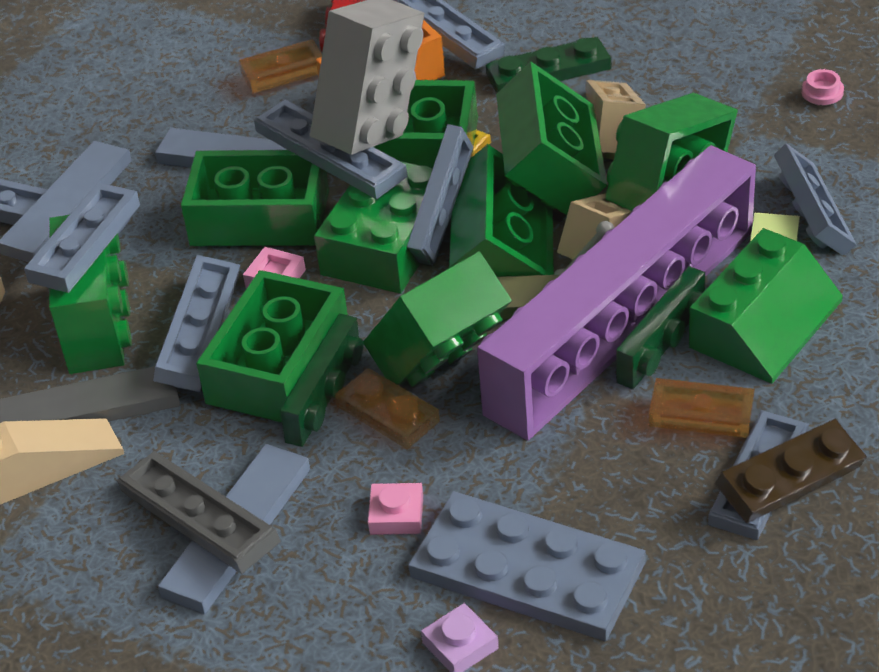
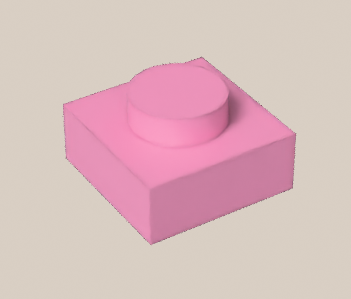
M264 247L243 274L245 287L249 286L259 270L300 278L306 271L304 257Z
M422 483L371 484L368 517L370 535L421 534L423 509Z

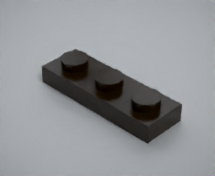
M833 419L722 471L715 484L747 524L854 471L862 465L867 456L840 423Z

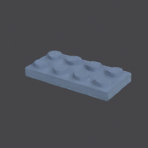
M453 491L409 563V572L412 578L602 641H607L645 565L646 550Z

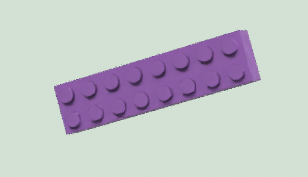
M710 145L696 158L689 160L685 167L671 180L664 182L657 192L642 205L636 206L630 215L613 230L607 231L602 239L589 251L578 256L573 264L555 280L549 281L543 290L530 302L518 308L512 317L494 333L488 334L477 347L483 416L527 441L530 440L616 360V349L688 266L704 271L706 277L751 235L756 165Z

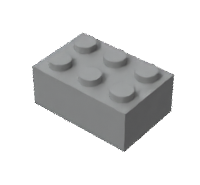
M366 0L329 11L310 137L352 155L403 135L409 119L407 109L410 92L416 80L414 70L417 53L423 41L422 25L424 12L394 0Z

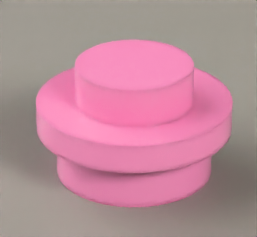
M820 69L812 71L808 74L807 80L802 84V96L807 101L817 105L833 104L843 97L844 86L840 81V76L831 70Z

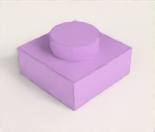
M465 603L421 630L422 643L450 672H463L499 648L498 636Z

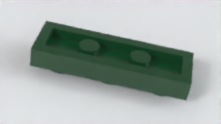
M598 36L581 38L575 42L559 46L543 47L537 51L516 56H505L485 64L486 75L496 93L530 61L559 81L612 69L611 56Z
M688 266L616 349V383L633 390L645 375L651 376L654 374L660 363L661 356L669 346L674 348L679 344L685 327L689 324L690 307L705 291L704 271Z
M341 313L338 315L281 408L280 413L285 443L303 447L311 432H317L321 428L328 403L332 397L338 398L341 394L345 375L350 366H356L359 363L364 344L363 339L359 338L357 317Z

